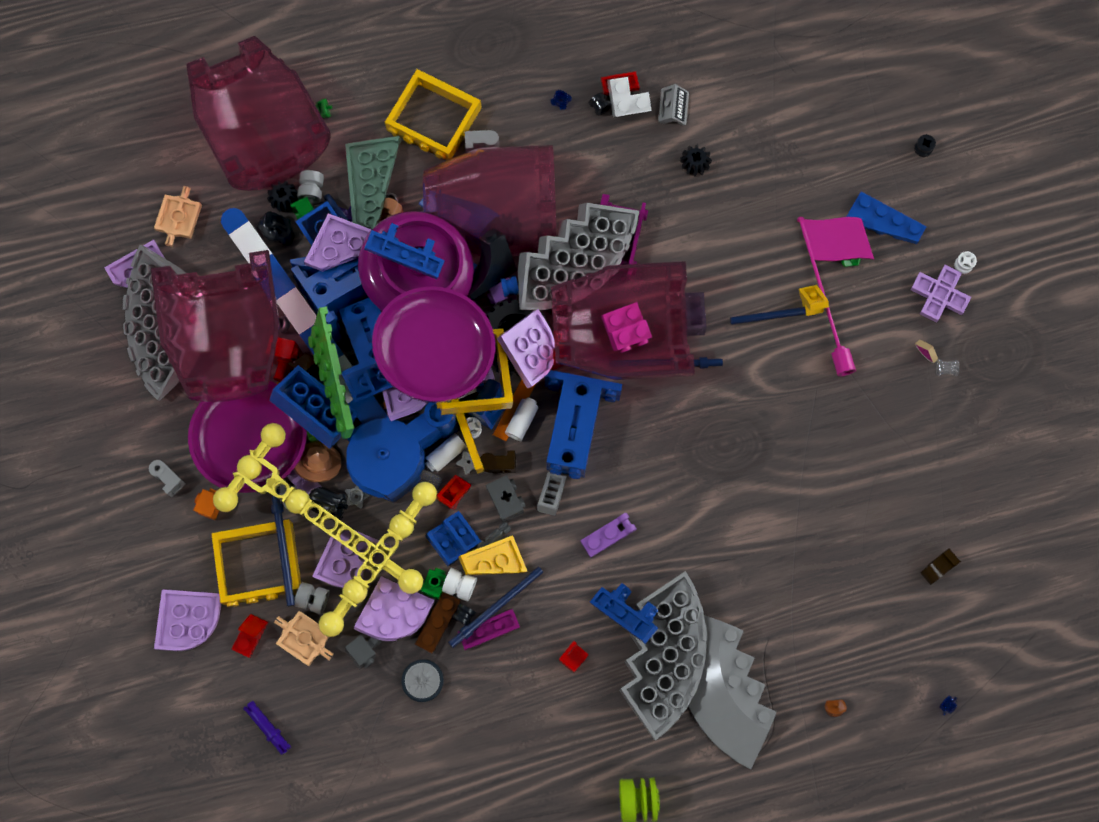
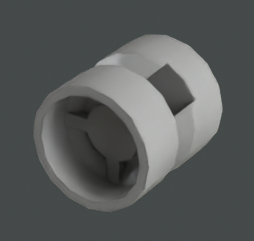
M313 170L301 171L299 178L301 186H299L297 194L298 200L308 197L312 204L321 202L322 190L320 188L323 187L324 175Z
M302 582L296 593L294 606L305 610L310 608L311 612L322 614L326 608L330 590L321 587L314 589V585Z

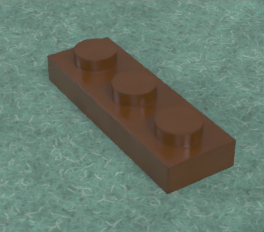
M443 592L415 645L433 654L461 601Z

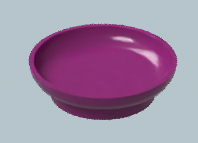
M418 211L397 213L378 223L372 230L382 234L383 231L388 232L391 223L398 225L395 238L417 249H423L428 238L434 240L432 252H435L436 257L445 260L437 280L364 250L370 232L363 241L358 258L359 277L366 294L380 310H383L388 303L400 294L415 288L442 287L457 291L466 297L471 289L474 266L469 246L454 226L436 215Z
M420 287L400 294L382 310L373 330V353L382 375L399 392L424 402H447L468 394L483 381L494 360L495 337L487 316L471 299L447 288Z
M256 377L234 379L213 389L196 407L188 429L189 451L199 472L214 485L220 488L229 486L235 478L233 473L238 472V461L243 456L250 455V450L255 451L262 441V429L270 423L281 425L285 430L286 438L280 446L271 448L264 459L279 470V476L283 480L299 463L305 449L307 430L269 401L273 389L278 385L277 383ZM262 465L260 475L251 481L259 487H263L266 485L267 479L272 477L273 472ZM245 483L238 493L257 491Z

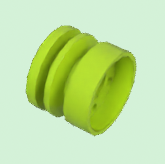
M641 778L639 788H635L633 779H619L622 822H636L637 813H641L643 822H647L648 812L651 814L652 822H657L660 801L655 778H649L648 787H645V780Z

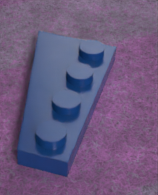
M860 192L846 216L862 218L865 230H872L881 235H890L895 239L913 244L918 243L927 227L863 192Z

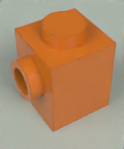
M210 488L207 491L203 489L201 493H198L193 511L215 521L219 510L213 504V496L217 490Z

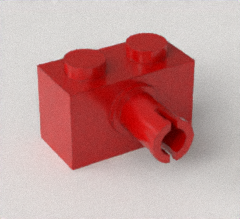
M273 336L268 352L274 364L277 365L273 379L281 382L287 376V364L289 362L293 363L297 357L303 355L296 341Z

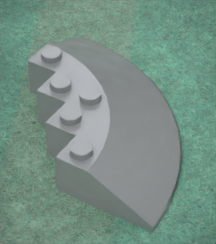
M592 203L579 204L577 220L565 219L559 221L558 237L542 236L539 238L538 254L530 252L520 253L518 265L520 310H546L561 307L580 300L602 285L611 273L617 269L624 254L628 251L632 235L637 227L639 211Z
M139 245L131 263L133 268L130 278L126 280L128 287L127 294L123 297V310H125L123 329L124 334L127 335L128 354L130 360L135 363L137 375L141 376L147 390L160 401L191 371L200 355L188 345L197 328L185 319L194 302L182 293L190 276L165 258L145 246Z
M686 571L635 605L636 610L641 611L647 602H650L658 610L652 621L658 629L647 643L644 644L634 635L629 634L640 651L624 662L635 679L619 691L654 740H657L667 732L687 709L697 691L705 665L707 628L704 611L694 584Z
M704 615L707 628L705 665L697 691L688 706L702 731L717 747L736 762L752 769L777 712L758 704L766 684L747 676L754 657L736 649L743 630Z

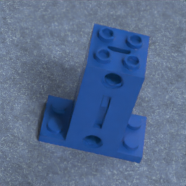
M358 258L323 272L319 271L310 277L305 270L301 271L298 265L291 268L299 290L316 315L320 307H327L328 314H326L325 318L327 324H331L332 338L335 342L340 340L342 337L339 331L342 329L338 321L342 317L339 309L369 298L359 277Z
M370 298L339 309L359 362L358 365L341 371L354 402L392 388L393 386L379 370L373 353L372 336L376 321L381 313L380 309Z
M550 370L545 376V387L552 391H559L560 389L561 395L546 462L547 470L550 471V474H568L573 479L584 478L600 399L604 398L608 402L620 401L622 384ZM570 459L571 462L566 463L563 460Z

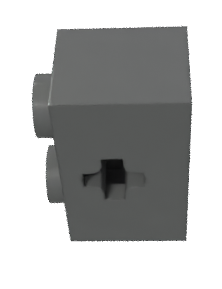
M506 475L486 485L502 522L511 520L524 513L523 507H525V503L521 496L517 497L514 491L517 490L513 479L509 480ZM503 495L510 497V501L503 500Z

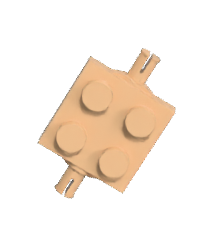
M183 186L181 196H164L154 229L168 235L165 242L166 246L172 247L175 237L192 238L202 204L191 201L188 198L191 190L189 187Z
M298 611L289 622L280 616L276 619L281 621L282 624L277 620L274 621L275 624L283 628L282 635L276 644L307 666H310L318 655H322L328 660L331 657L327 654L333 657L334 653L325 648L329 637L321 633L317 622L301 611Z

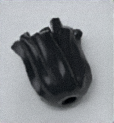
M324 487L314 488L309 493L310 499L315 504H318L339 520L343 519L344 509L347 510L348 508L346 494H339ZM318 508L310 509L313 512L319 514Z

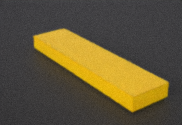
M458 398L451 400V402H460ZM464 413L456 414L475 470L479 474L484 472L480 456Z

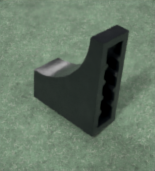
M496 229L487 231L485 235L479 238L481 257L473 275L471 289L467 295L471 300L476 299L500 283L502 278L506 279L518 271L505 235Z

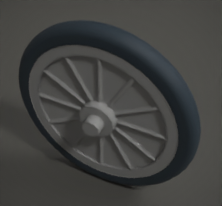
M421 659L410 663L405 668L401 683L403 691L410 699L417 702H427L437 697L441 692L444 678L437 664L430 660Z

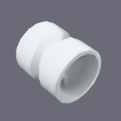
M451 568L445 579L442 592L450 595L457 593L458 598L468 602L475 588L477 577L472 575L462 576V572Z

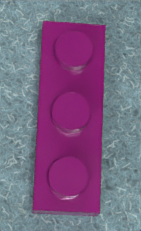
M513 609L489 618L472 632V636L467 640H462L464 650L466 651L519 629L520 626Z

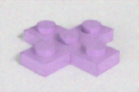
M944 265L937 280L919 272L910 290L927 298L920 315L937 323L945 307L960 315L964 313L971 297L954 289L962 274L961 272Z

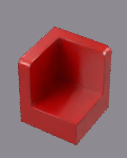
M573 641L559 658V662L575 673L588 657V653Z

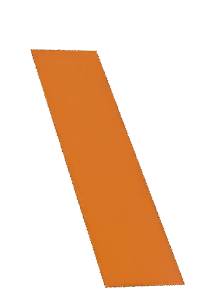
M521 379L513 395L512 408L505 410L493 433L494 436L507 441L509 436L505 434V431L520 401L530 397L535 385L527 388Z

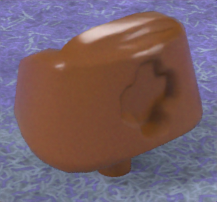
M827 700L825 710L829 716L838 717L844 714L847 706L843 700Z

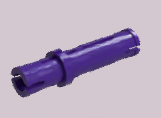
M251 701L243 708L265 734L266 740L275 746L280 755L285 754L287 749L291 748V745L280 734L281 731L273 726L254 701Z

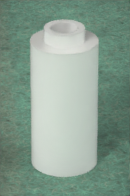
M527 397L520 401L505 431L507 436L517 441L523 440L539 408L534 399Z
M454 433L425 458L427 460L425 465L431 472L434 470L439 472L466 449L467 446Z

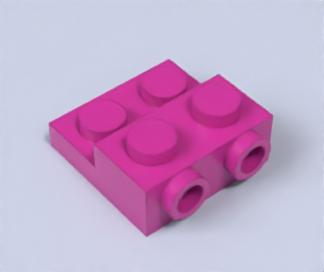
M637 302L601 315L614 351L620 350L622 353L631 350V345L637 343L638 346L649 343L648 339L652 338L646 319L643 320Z

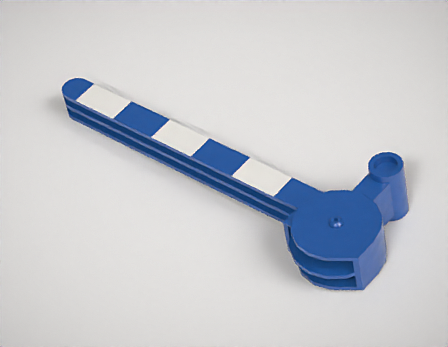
M237 208L226 210L221 217L223 228L314 355L313 348L309 346L308 337L311 335V328L314 326L316 314L244 213ZM335 343L341 371L353 367ZM341 374L339 375L340 385L345 386V400L352 409L359 413L357 417L362 423L353 430L351 437L347 438L349 444L346 452V468L352 482L364 493L394 503L410 492L421 480L425 470L424 450L439 439L449 438L452 434L458 432L460 425L456 414L441 415V409H437L436 403L429 402L425 407L424 413L407 425L397 420L391 421L373 395L354 402Z

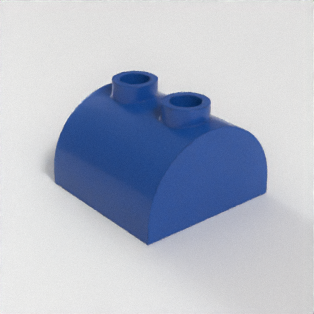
M488 379L485 384L481 383L477 388L478 395L475 400L502 398L501 384L492 379ZM504 409L469 412L468 414L471 417L477 418L482 425L492 430Z

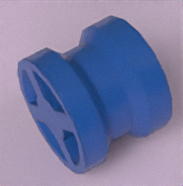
M512 276L507 280L505 278L501 279L504 297H508L509 294L519 295L516 276Z

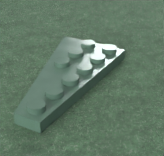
M400 136L345 144L353 223L371 230L379 223L401 140Z

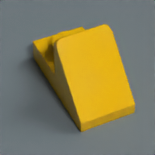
M817 285L799 289L801 301L806 310V316L823 313L824 308L829 307L828 299Z

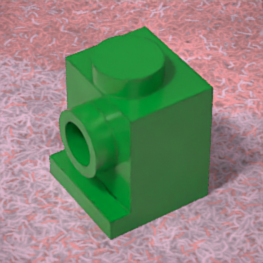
M308 197L290 204L297 219L313 210Z
M435 568L434 571L429 569L420 590L421 593L439 600L447 577L445 575L446 571ZM434 578L439 581L437 585L431 584Z

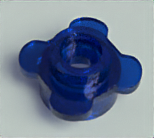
M557 90L550 103L553 106H558L560 110H565L572 97L565 91Z
M949 695L939 706L943 710L944 716L947 713L952 714L957 708L956 697L953 699Z

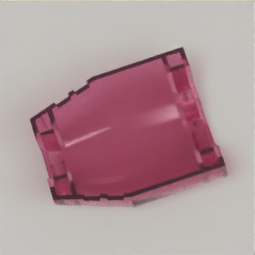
M256 36L238 42L239 55L211 67L208 66L204 57L186 64L194 120L229 184L233 188L244 191L269 188L271 184L277 185L278 180L282 183L298 175L323 154L331 138L329 128L297 72L286 66L281 58L278 59L271 52V49Z
M553 145L478 147L425 169L423 172L424 212L436 215L454 226L464 237L470 251L478 256H481L479 238L492 229H496L505 235L512 256H519L520 253L524 252L538 254L540 237H557Z
M269 250L249 253L250 263L235 265V271L199 276L197 272L177 275L171 266L151 268L160 343L189 399L200 402L230 401L259 394L268 388L280 333V321Z
M686 261L610 265L603 267L602 270L587 273L586 276L576 280L571 279L552 286L555 363L612 380L694 376V356L690 354L689 345H687L685 321ZM637 302L643 320L646 319L652 338L648 339L649 343L638 346L636 343L631 345V350L622 353L620 350L614 351L601 315Z

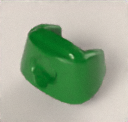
M327 99L317 101L315 107L318 117L330 118L329 109L333 108L332 105L328 106Z
M861 258L842 260L841 263L843 267L858 266Z

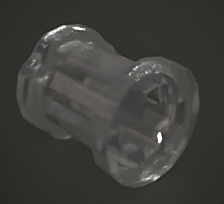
M957 359L953 361L937 360V376L942 374L958 376L959 361Z

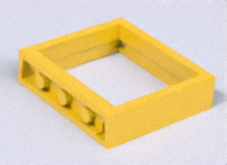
M417 69L385 121L386 130L391 132L393 136L398 135L409 144L414 143L425 152L430 151L434 153L439 159L443 158L451 161L465 137V131L470 129L482 108L481 100ZM418 85L469 109L447 147L396 122Z
M503 328L493 329L502 398L449 403L438 402L436 405L437 409H441V415L512 408L513 396L507 354L497 340L504 333Z
M288 519L283 520L292 577L293 595H296L301 584L293 522ZM275 522L211 533L221 604L227 605V607L239 606L240 602L253 604L257 603L258 599L275 600L278 599V595L285 594L283 585L227 596L221 543L277 533Z

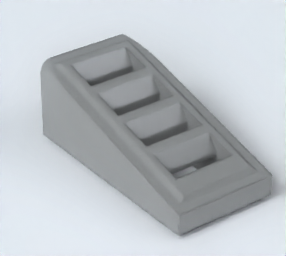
M547 473L537 504L538 512L556 516L567 476ZM550 480H552V481H555V482H559L560 485L553 484V483H549V482H550ZM548 488L555 489V490H558V492L551 491V490H547V489H548ZM547 495V496H550V497H554V498H556V499L554 500V499L546 498L545 496Z

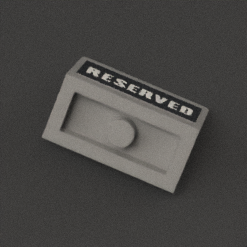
M676 84L661 88L658 122L666 124L675 121L682 126L686 125L689 92Z

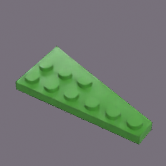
M320 307L314 326L311 328L308 343L314 351V362L316 365L318 364L320 369V380L324 381L325 395L331 402V413L335 415L337 420V431L341 432L343 439L351 437L354 426L349 405L344 403L345 386L340 385L339 375L342 372L336 345L331 343L332 327L331 324H327L325 318L326 314H328L327 307Z

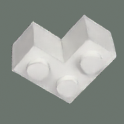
M628 77L607 80L613 117L652 111L649 92L631 95Z

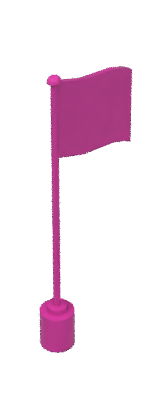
M798 217L797 222H800L818 286L824 295L825 292L815 261H842L858 258L874 260L862 218L841 217L827 220H806L803 217ZM827 307L825 309L837 345L831 356L837 376H847L856 372L850 349L840 345L830 309Z

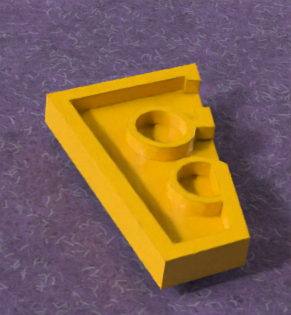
M513 535L459 556L466 575L528 572Z

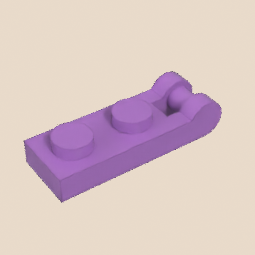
M627 513L620 515L615 520L580 540L590 558L637 529L634 524L630 523V517ZM622 523L625 529L620 532L617 526Z

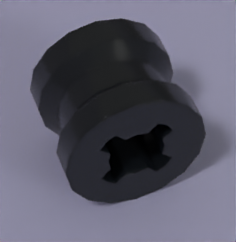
M602 92L593 96L589 101L590 107L595 109L597 116L606 113L612 106L610 101L605 99V95Z
M925 134L920 136L914 147L915 153L920 157H928L935 148L936 141L931 135Z
M459 603L457 606L458 610L452 615V618L468 626L471 617L475 616L476 612Z

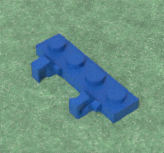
M391 223L388 232L383 231L382 234L371 230L364 250L436 280L438 279L445 260L436 257L435 252H432L434 240L428 238L424 248L417 249L395 238L398 225Z
M623 583L611 593L601 587L590 603L646 644L658 629L652 623L654 616L658 612L657 608L650 602H647L642 610L637 612L625 604V600H627L632 591Z

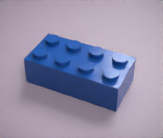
M298 365L273 389L269 401L330 449L342 437L341 432H338L336 428V417L331 413L330 399L325 395V386ZM349 406L354 425L359 413Z

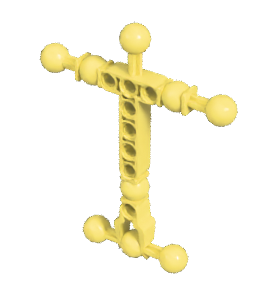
M270 423L262 429V441L255 451L250 450V455L243 456L238 461V472L233 473L235 478L229 486L220 488L215 492L213 504L221 512L232 511L238 503L237 493L246 483L260 494L268 492L282 500L290 512L302 516L305 515L310 522L365 560L357 572V577L354 576V579L348 580L344 584L342 594L339 595L342 600L335 610L324 613L319 620L321 633L327 637H335L342 632L344 628L343 617L352 605L357 607L356 604L361 603L366 598L367 588L370 587L368 584L376 579L382 569L398 580V585L404 593H417L423 586V577L420 572L415 569L404 570L391 561L390 558L397 550L399 541L402 542L404 538L412 534L414 524L417 523L414 518L422 507L429 506L435 502L437 495L435 486L429 482L418 483L412 491L413 501L405 512L400 510V514L395 515L391 519L389 529L387 530L388 533L382 536L377 545H374L324 508L315 504L306 491L290 487L279 476V470L264 459L271 448L280 446L286 438L285 430L281 425ZM262 465H264L273 473L272 477L267 479L266 485L259 487L251 480L260 475ZM280 485H285L287 488L284 495L277 494V488ZM311 508H318L319 515L316 518L309 517ZM328 519L335 521V526L331 530L325 528V522ZM345 530L351 532V538L348 541L341 539V533ZM388 537H393L396 541L395 545L391 548L386 547L384 544L385 539ZM360 542H366L368 545L367 550L363 553L357 551V545ZM377 553H381L384 556L381 564L373 562V556ZM369 569L372 572V577L370 580L365 581L362 579L361 573Z

